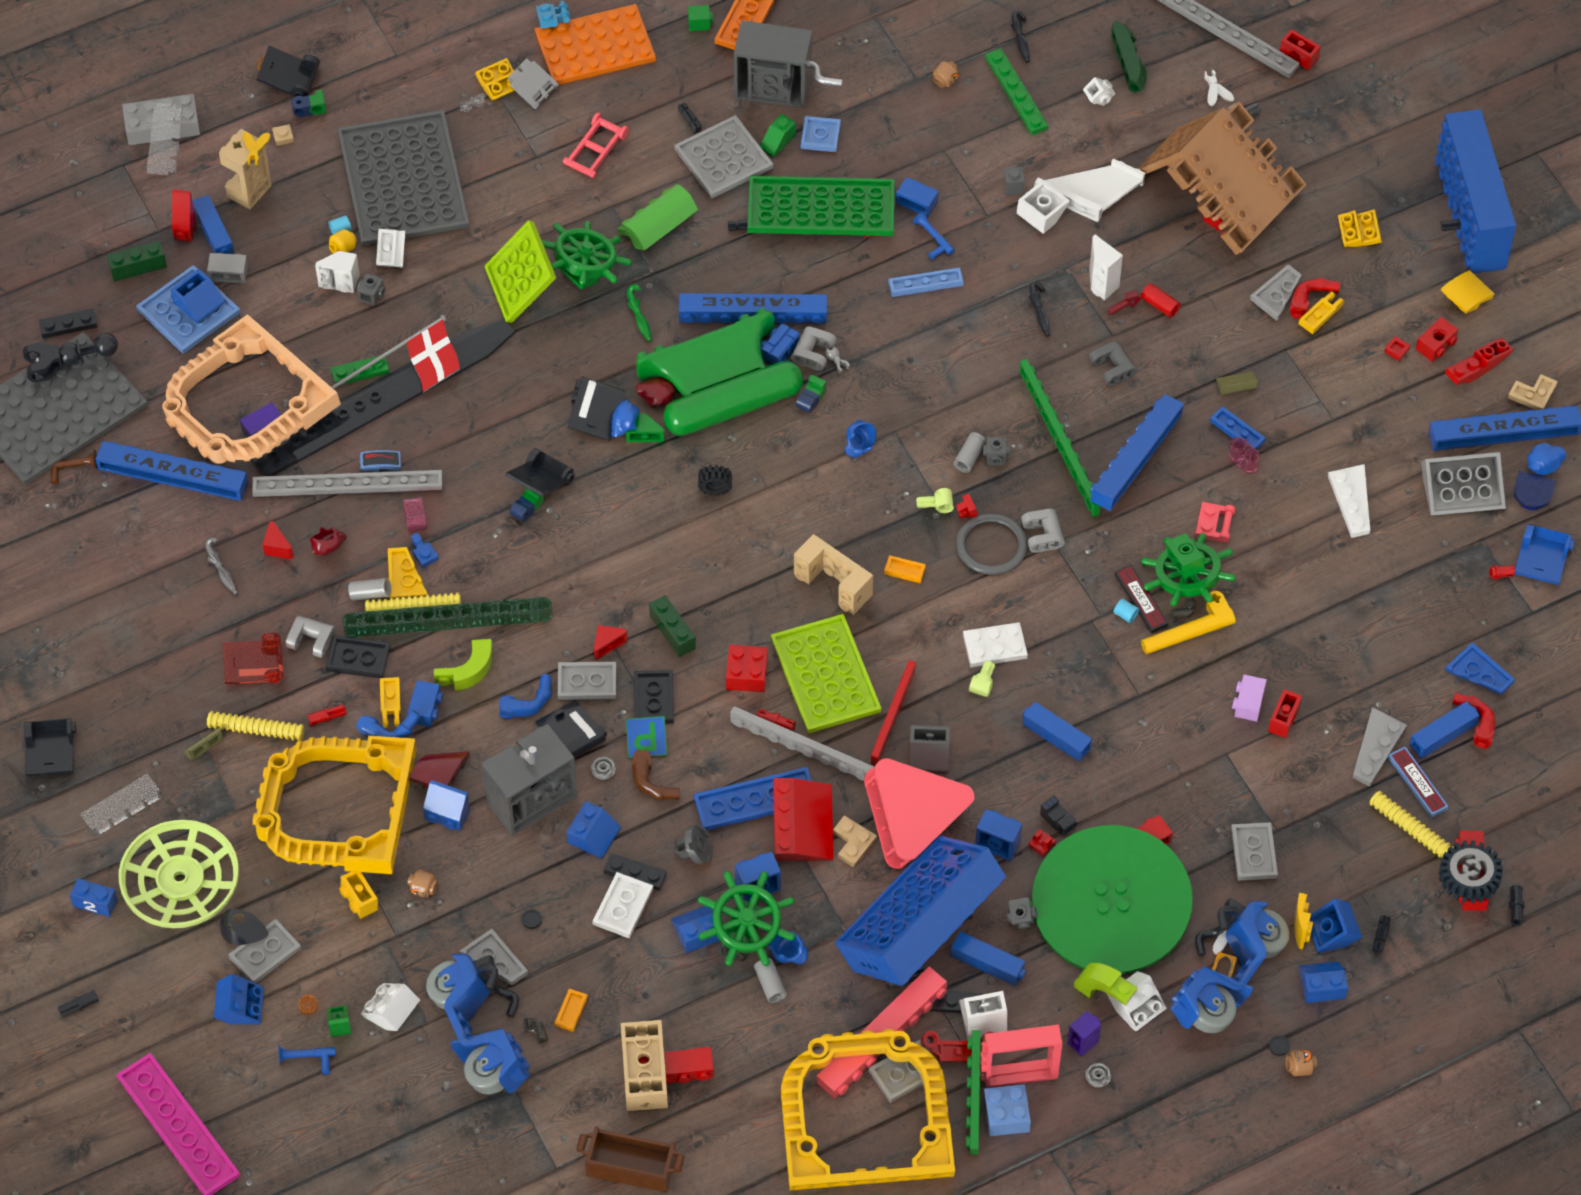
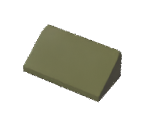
M1253 372L1216 378L1221 395L1257 388L1258 380Z
M215 729L185 749V755L193 761L223 740L221 729Z

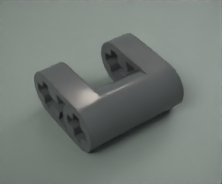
M1113 341L1092 351L1088 357L1094 366H1100L1108 361H1112L1115 365L1114 368L1108 370L1103 375V380L1109 387L1130 379L1138 371L1118 341Z

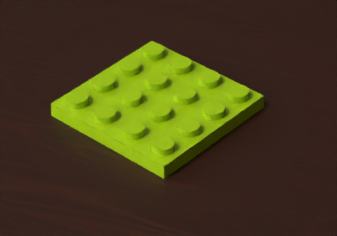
M529 220L484 266L505 321L511 324L556 279L535 223Z

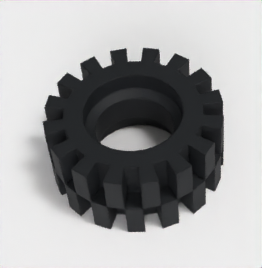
M708 465V468L706 466L698 472L699 490L703 491L704 494L709 493L711 496L712 494L719 496V493L721 495H724L725 492L728 493L732 489L731 470L729 471V468L724 469L722 465L721 467H718V465H715V467Z

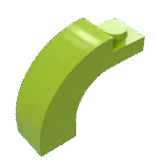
M491 639L472 640V655L464 665L456 668L434 669L435 684H440L441 686L454 684L455 691H459L479 683L486 676L492 664Z
M1101 963L1088 964L1074 981L1073 985L1075 989L1089 998L1096 990H1100L1125 1006L1138 990V987L1121 977V972Z

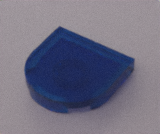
M1519 471L1514 488V497L1523 508L1538 510V508L1547 506L1550 503L1556 480Z

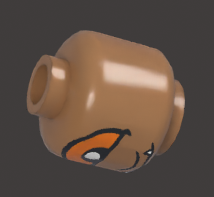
M942 61L933 71V81L941 88L952 86L959 77L958 66L952 61Z
M419 869L414 874H410L407 885H410V892L412 894L428 898L430 895L435 894L439 881L436 880L435 874Z
M1308 1049L1293 1050L1289 1053V1056H1286V1069L1293 1076L1311 1075L1314 1068L1317 1067V1058Z

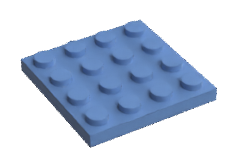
M194 265L136 305L137 311L182 354H185L241 313L240 308L219 289L218 291L224 298L225 303L198 324L173 303L171 289L197 270Z

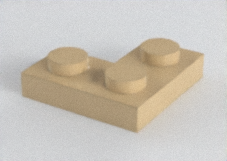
M1540 374L1534 387L1516 381L1508 395V399L1534 410H1544L1558 381Z
M843 816L833 829V834L847 842L838 853V858L852 867L858 864L877 839V835L846 816Z

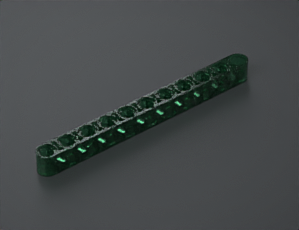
M535 597L353 612L344 615L342 623L346 636L364 637L545 622L552 618L553 609L549 598Z

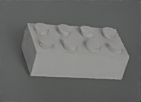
M194 94L122 104L129 145L200 135Z

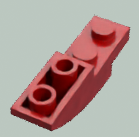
M1501 337L1475 350L1472 356L1448 367L1445 374L1456 385L1463 382L1468 384L1497 366L1514 349Z

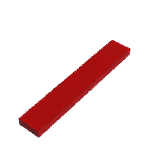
M909 660L871 753L872 766H875L881 760L915 675V661Z

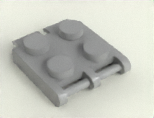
M525 59L507 78L511 82L509 86L534 109H537L539 103L544 98L547 99L549 93L559 86L534 60L530 62L528 59Z

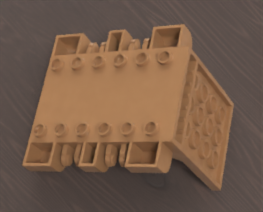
M1240 102L1231 105L1227 109L1224 107L1178 127L1137 168L1148 174L1168 165L1170 167L1167 169V172L1182 190L1189 188L1188 191L1192 194L1198 189L1200 194L1195 199L1197 202L1203 200L1197 206L1198 210L1205 218L1211 217L1213 221L1218 220L1220 217L1223 221L1218 227L1220 230L1226 226L1227 228L1220 234V237L1235 255L1242 253L1307 185L1292 166L1281 171L1283 167L1280 164L1274 168L1271 166L1275 161V157L1273 155L1269 156L1277 147L1269 138L1261 141L1259 144H1257L1260 141L1258 137H1254L1252 140L1249 139L1253 130L1251 128L1245 132L1244 130L1254 119Z

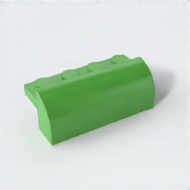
M676 184L672 188L664 190L660 197L651 200L648 206L636 211L632 218L624 220L617 230L620 235L629 236L636 249L646 250L698 211V208L691 195L682 186Z

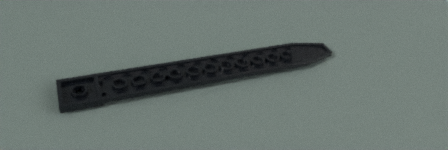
M505 319L469 329L452 338L450 342L457 354L460 370L432 388L485 360L514 335V330ZM412 362L401 366L341 399V405L307 430L303 427L300 428L299 432L293 433L287 441L284 440L280 446L274 447L272 452L263 454L259 459L256 457L250 459L263 477L275 476L423 394V388ZM270 454H275V458H274V459H272L271 457H270V458H267V457H268V455H270Z

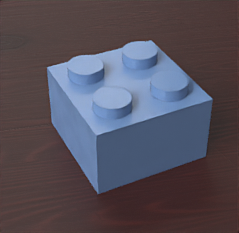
M1025 1084L984 1089L983 1102L989 1136L1030 1132L1031 1120Z

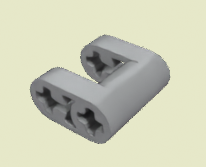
M805 327L791 356V360L800 366L822 371L827 363V359L823 355L812 352L814 346L824 349L835 346L837 338L829 332L813 327Z
M1055 509L1032 511L1022 515L1021 520L1025 529L1043 527L1045 533L1033 536L1028 540L1031 552H1044L1064 546L1065 541Z
M297 616L288 634L286 648L297 650L303 636L306 635L317 639L313 647V656L324 658L333 640L335 626Z

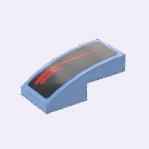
M377 450L360 453V470L379 472L380 469L399 471L401 468L400 451Z

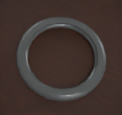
M998 513L980 514L971 518L960 528L956 537V549L961 560L970 569L986 575L1004 574L1013 570L1024 559L1028 547L1027 537L1022 527L1013 519ZM997 522L1004 524L1017 536L1018 550L1015 556L1005 564L998 566L980 564L974 561L967 553L965 540L969 531L981 523Z

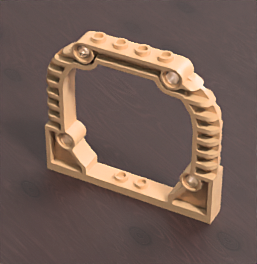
M247 314L214 338L213 346H208L205 349L206 351L197 354L195 359H190L187 365H182L179 371L172 375V379L167 384L166 401L162 406L166 416L165 420L171 428L175 427L178 434L182 438L186 437L193 448L197 447L204 458L208 457L213 463L222 464L226 461L235 462V460H243L247 462L255 457L261 458L263 454L272 452L274 447L280 446L284 440L287 441L293 433L299 432L300 428L303 427L307 430L341 405L337 392ZM267 350L276 356L281 365L285 364L293 375L296 374L303 380L300 395L293 397L289 401V410L258 433L239 440H231L228 436L221 433L211 434L190 415V410L185 400L187 393L198 382L226 362L237 363L243 359L244 355L263 354Z

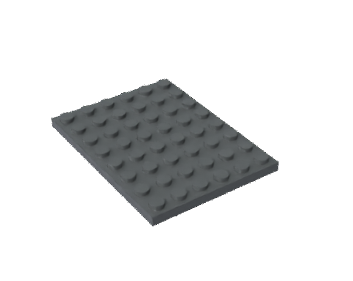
M444 110L338 128L362 246L378 244L379 229L405 231L406 239L469 227Z
M84 332L67 342L76 344V340H78L80 346L93 343ZM97 352L83 356L84 363L80 359L73 366L63 364L64 369L58 370L49 380L41 382H31L28 380L26 368L0 385V458L24 485L49 471L56 462L66 460L148 406V401L107 357L101 356Z

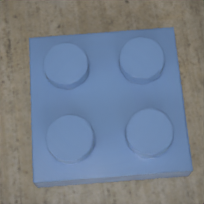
M805 116L801 149L836 152L841 119Z

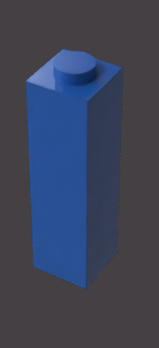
M209 195L192 200L195 216L213 253L234 254L232 241Z
M1466 701L1413 734L1409 744L1410 747L1423 759L1476 726L1479 718L1477 709Z
M1034 702L1031 707L1028 706L1024 710L1022 716L1025 727L1080 762L1091 749L1092 738L1040 704Z
M961 931L951 947V957L1016 986L1018 981H1022L1025 977L1027 970L1025 969L1024 960Z

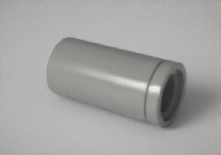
M970 433L953 463L954 467L963 473H969L979 457L983 445L986 444V439L978 433Z
M388 578L350 582L348 587L349 596L353 601L389 597L391 595L390 580Z
M769 958L770 964L768 966H764L760 960L754 965V969L768 1002L777 1003L783 1000L787 993L773 960Z

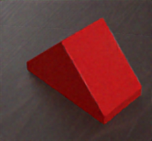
M273 521L269 522L262 544L264 555L286 559L294 558L291 545Z
M598 625L593 648L594 659L597 661L628 641L627 630Z

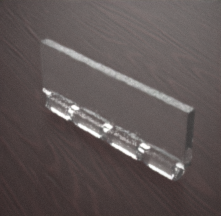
M154 103L147 174L169 176V173H176L177 160L171 159V157H178L179 142H174L173 139H180L181 124L174 123L175 121L181 122L183 108H176V104Z
M146 774L80 813V816L92 832L96 830L100 835L111 828L110 821L115 826L127 819L126 811L132 816L145 808L143 801L150 805L159 800L158 792L160 790L150 776Z

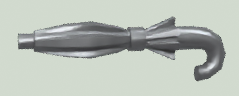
M212 536L205 543V549L209 555L208 561L215 565L224 585L236 596L238 591L231 573L220 561L219 552H215L212 547V543L217 544L219 540Z

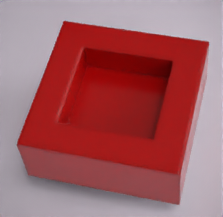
M1395 336L1385 347L1384 353L1400 362L1410 350L1411 345Z

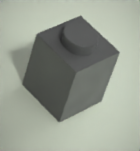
M1022 167L1004 168L1005 196L1023 195L1024 176Z

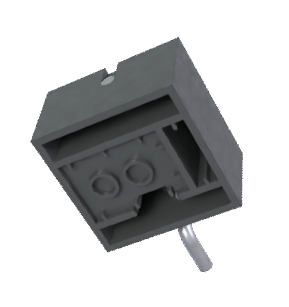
M741 20L734 50L735 99L805 108L812 78V69L815 80L821 84L841 87L842 80L821 76L819 65L812 61V30Z
M548 724L536 728L532 734L520 738L515 746L503 748L500 753L487 758L481 764L486 803L511 836H514L578 796L574 757Z

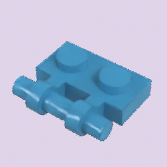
M560 1L558 7L548 3L536 6L540 28L556 27L560 22L569 23L570 21L569 8L564 1Z

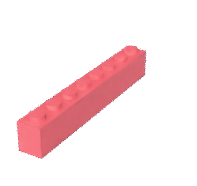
M929 966L862 1032L874 1031V1033H881L885 1029L905 1032L909 1026L913 1027L918 1022L919 1017L923 1013L930 1011L933 1007V1002L937 998L940 1000L947 993V981ZM881 1054L834 1058L828 1066L816 1075L817 1084L834 1099L839 1095L842 1096L853 1081L856 1082L861 1078L863 1071L867 1067L869 1068L876 1063L877 1058Z

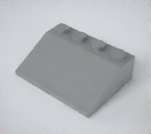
M1500 452L1432 458L1421 461L1430 516L1506 509Z

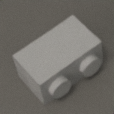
M210 253L207 273L212 282L246 284L248 271L246 255Z

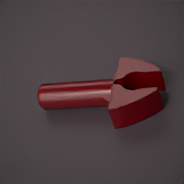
M1137 290L1125 293L1126 298L1108 308V313L1112 315L1128 305L1131 308L1136 306L1141 300Z

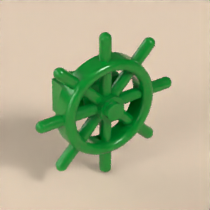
M589 221L584 223V228L565 230L559 223H554V230L560 234L556 243L541 240L544 248L553 250L556 259L555 262L551 263L553 270L560 269L581 290L596 284L599 277L603 276L612 283H616L618 278L611 272L614 264L630 266L632 263L629 258L616 256L614 244L621 241L619 236L608 239L601 233L591 230V223Z
M1186 533L1173 539L1165 537L1166 550L1160 554L1157 560L1150 558L1141 559L1143 565L1155 567L1157 579L1144 584V590L1149 591L1161 586L1165 591L1173 595L1170 601L1172 606H1177L1181 597H1194L1201 594L1210 603L1213 601V596L1209 590L1217 584L1219 579L1232 582L1236 580L1234 574L1221 572L1220 560L1231 556L1233 550L1228 548L1216 553L1215 550L1204 544L1206 539L1205 533L1199 534L1196 542L1190 539ZM1210 564L1213 566L1212 570L1204 568ZM1168 569L1174 572L1165 575L1164 570ZM1197 575L1205 576L1206 578L1200 580V578ZM1181 577L1179 583L1172 581Z
M725 871L724 878L729 889L719 897L717 902L704 896L698 898L700 904L714 909L712 914L713 928L699 933L698 937L700 940H705L716 935L730 949L725 960L727 966L733 964L737 952H757L762 964L768 966L770 960L764 948L772 943L776 935L790 941L795 939L794 933L780 928V909L794 904L795 899L788 897L777 902L768 891L763 889L768 878L766 871L761 872L756 885H736L731 872ZM746 894L752 896L750 898V901L748 902L746 900H743L741 895ZM732 898H734L737 905L735 909L725 905ZM761 899L767 906L763 908L758 906V900ZM721 912L731 916V921L722 924ZM771 913L772 924L761 920L763 916ZM755 926L769 933L760 940Z

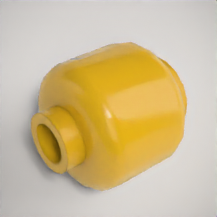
M342 229L329 238V248L332 253L338 251L349 253L356 247V237L351 231Z

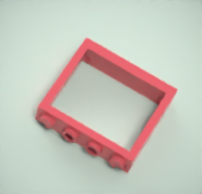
M1059 1025L985 1034V1042H982L980 1078L981 1081L984 1080L985 1088L1058 1079L1062 1050ZM1048 1047L1047 1059L992 1066V1055L995 1053Z

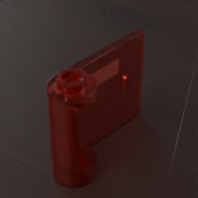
M266 633L262 635L261 641L222 642L225 684L278 683L284 678L281 636L278 633Z

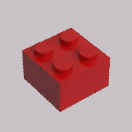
M729 645L726 690L765 692L768 647Z

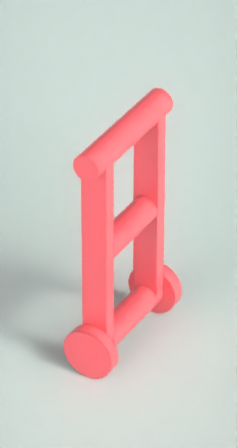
M598 112L592 119V127L570 157H565L563 160V164L593 179L597 175L595 171L619 139L624 140L629 133V127L623 126L621 128L602 119V114ZM600 126L616 133L605 148L590 141ZM585 146L600 153L590 169L574 161Z

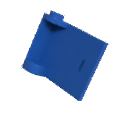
M1527 524L1515 574L1559 585L1567 552L1573 549L1575 539H1571L1572 535Z

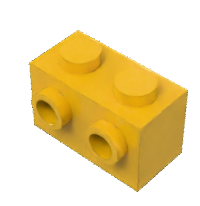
M351 871L341 876L340 893L343 898L349 900L350 909L354 914L357 913L361 919L378 910V898L361 872Z

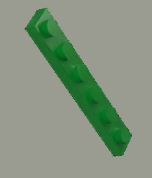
M1002 48L986 53V61L1030 134L1035 135L1048 130V124Z
M972 1030V1037H968V1049H971V1056L967 1057V1069H971V1076H967V1088L971 1089V1096H967L966 1108H970V1116H966V1128H970V1136H966V1148H970V1155H978L981 1030Z

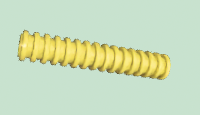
M459 592L456 595H453V593L447 595L445 593L444 596H441V594L435 596L433 594L432 597L420 595L419 598L417 596H414V598L408 596L407 599L405 597H402V599L396 597L394 600L393 598H390V600L384 598L382 601L381 599H378V601L372 599V601L366 600L365 602L367 617H370V615L376 616V614H379V616L385 614L387 616L388 613H391V615L397 613L399 615L400 612L412 614L413 611L415 613H418V611L424 613L425 610L427 612H430V610L436 612L437 609L439 611H442V609L448 611L450 608L451 610H454V608L460 610L461 608Z
M210 711L207 718L208 728L214 727V729L220 728L221 730L225 728L226 731L231 729L232 732L237 730L239 733L243 731L245 734L249 732L252 735L255 733L256 735L261 734L268 737L273 735L274 738L279 736L280 739L285 737L286 740L291 738L293 741L295 739L300 741L304 736L303 724L298 726L297 723L292 725L291 722L286 724L284 721L280 723L278 720L274 722L273 720L268 721L267 719L262 720L255 717L250 719L249 716L244 718L243 715L238 717L236 714L232 716L230 713L226 715V713L220 714V712L214 713V711Z
M1381 791L1373 795L1370 800V806H1375L1374 808L1376 810L1379 809L1381 814L1384 813L1385 817H1389L1390 821H1394L1396 825L1399 824V828H1404L1405 832L1408 831V834L1410 836L1413 835L1414 839H1418L1419 843H1423L1424 847L1428 846V850H1433L1434 854H1438L1439 858H1443V854L1445 851H1448L1451 845L1449 842L1445 843V839H1440L1439 835L1436 836V833L1434 831L1431 832L1430 828H1426L1425 824H1421L1420 820L1416 821V817H1411V814H1407V811L1405 809L1402 810L1401 806H1397L1396 802L1392 803V799H1387V796L1382 795Z

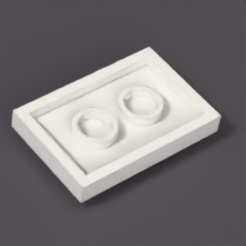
M1020 622L963 631L970 668L983 666L985 661H992V663L996 664L1027 659Z
M616 872L593 919V925L630 938L653 891V885Z

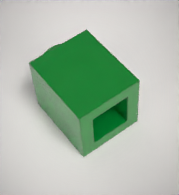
M709 5L688 6L689 31L710 30V23H714L713 12L709 11Z

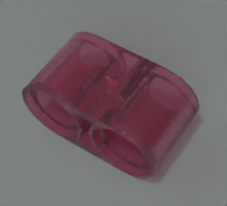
M1241 437L1233 438L1230 443L1229 457L1246 473H1255L1259 467V452Z
M422 497L404 499L403 505L408 532L427 529Z

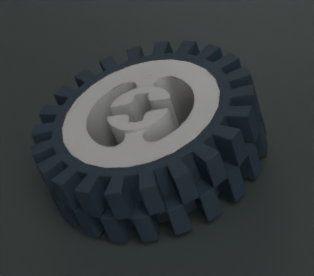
M1466 840L1462 841L1461 846L1459 842L1454 844V848L1450 846L1448 851H1445L1439 868V880L1443 882V889L1448 888L1447 893L1449 895L1454 893V899L1458 900L1459 896L1463 897L1462 902L1465 903L1467 898L1470 899V903H1475L1476 899L1479 902H1483L1484 897L1487 900L1491 898V894L1494 895L1497 888H1499L1503 875L1502 861L1500 858H1497V852L1491 853L1492 848L1490 846L1484 849V843L1480 842L1479 846H1476V841L1471 840L1470 845L1467 844ZM1463 864L1462 872L1459 874L1457 868ZM1482 869L1484 872V876L1481 879H1479L1480 871Z

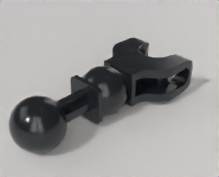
M102 333L96 337L94 343L80 346L78 340H76V344L65 343L60 348L57 344L48 345L44 342L27 345L23 349V357L27 362L34 363L27 368V378L31 382L49 380L58 370L64 369L63 364L73 366L80 359L84 363L83 356L97 352L104 357L111 356L117 351L118 341L114 335Z

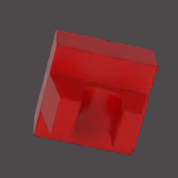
M970 494L962 496L963 502L956 505L960 518L968 516L973 518L977 516L978 513Z
M1040 829L1028 843V847L1042 857H1045L1056 845V840Z

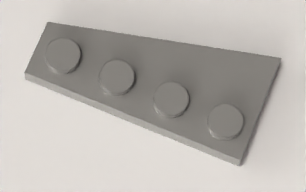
M1372 707L1353 778L1370 787L1388 759L1389 754H1391L1406 730L1407 725Z

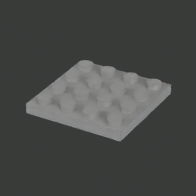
M736 115L674 145V150L711 199L749 181L750 176H759L773 169L771 160Z

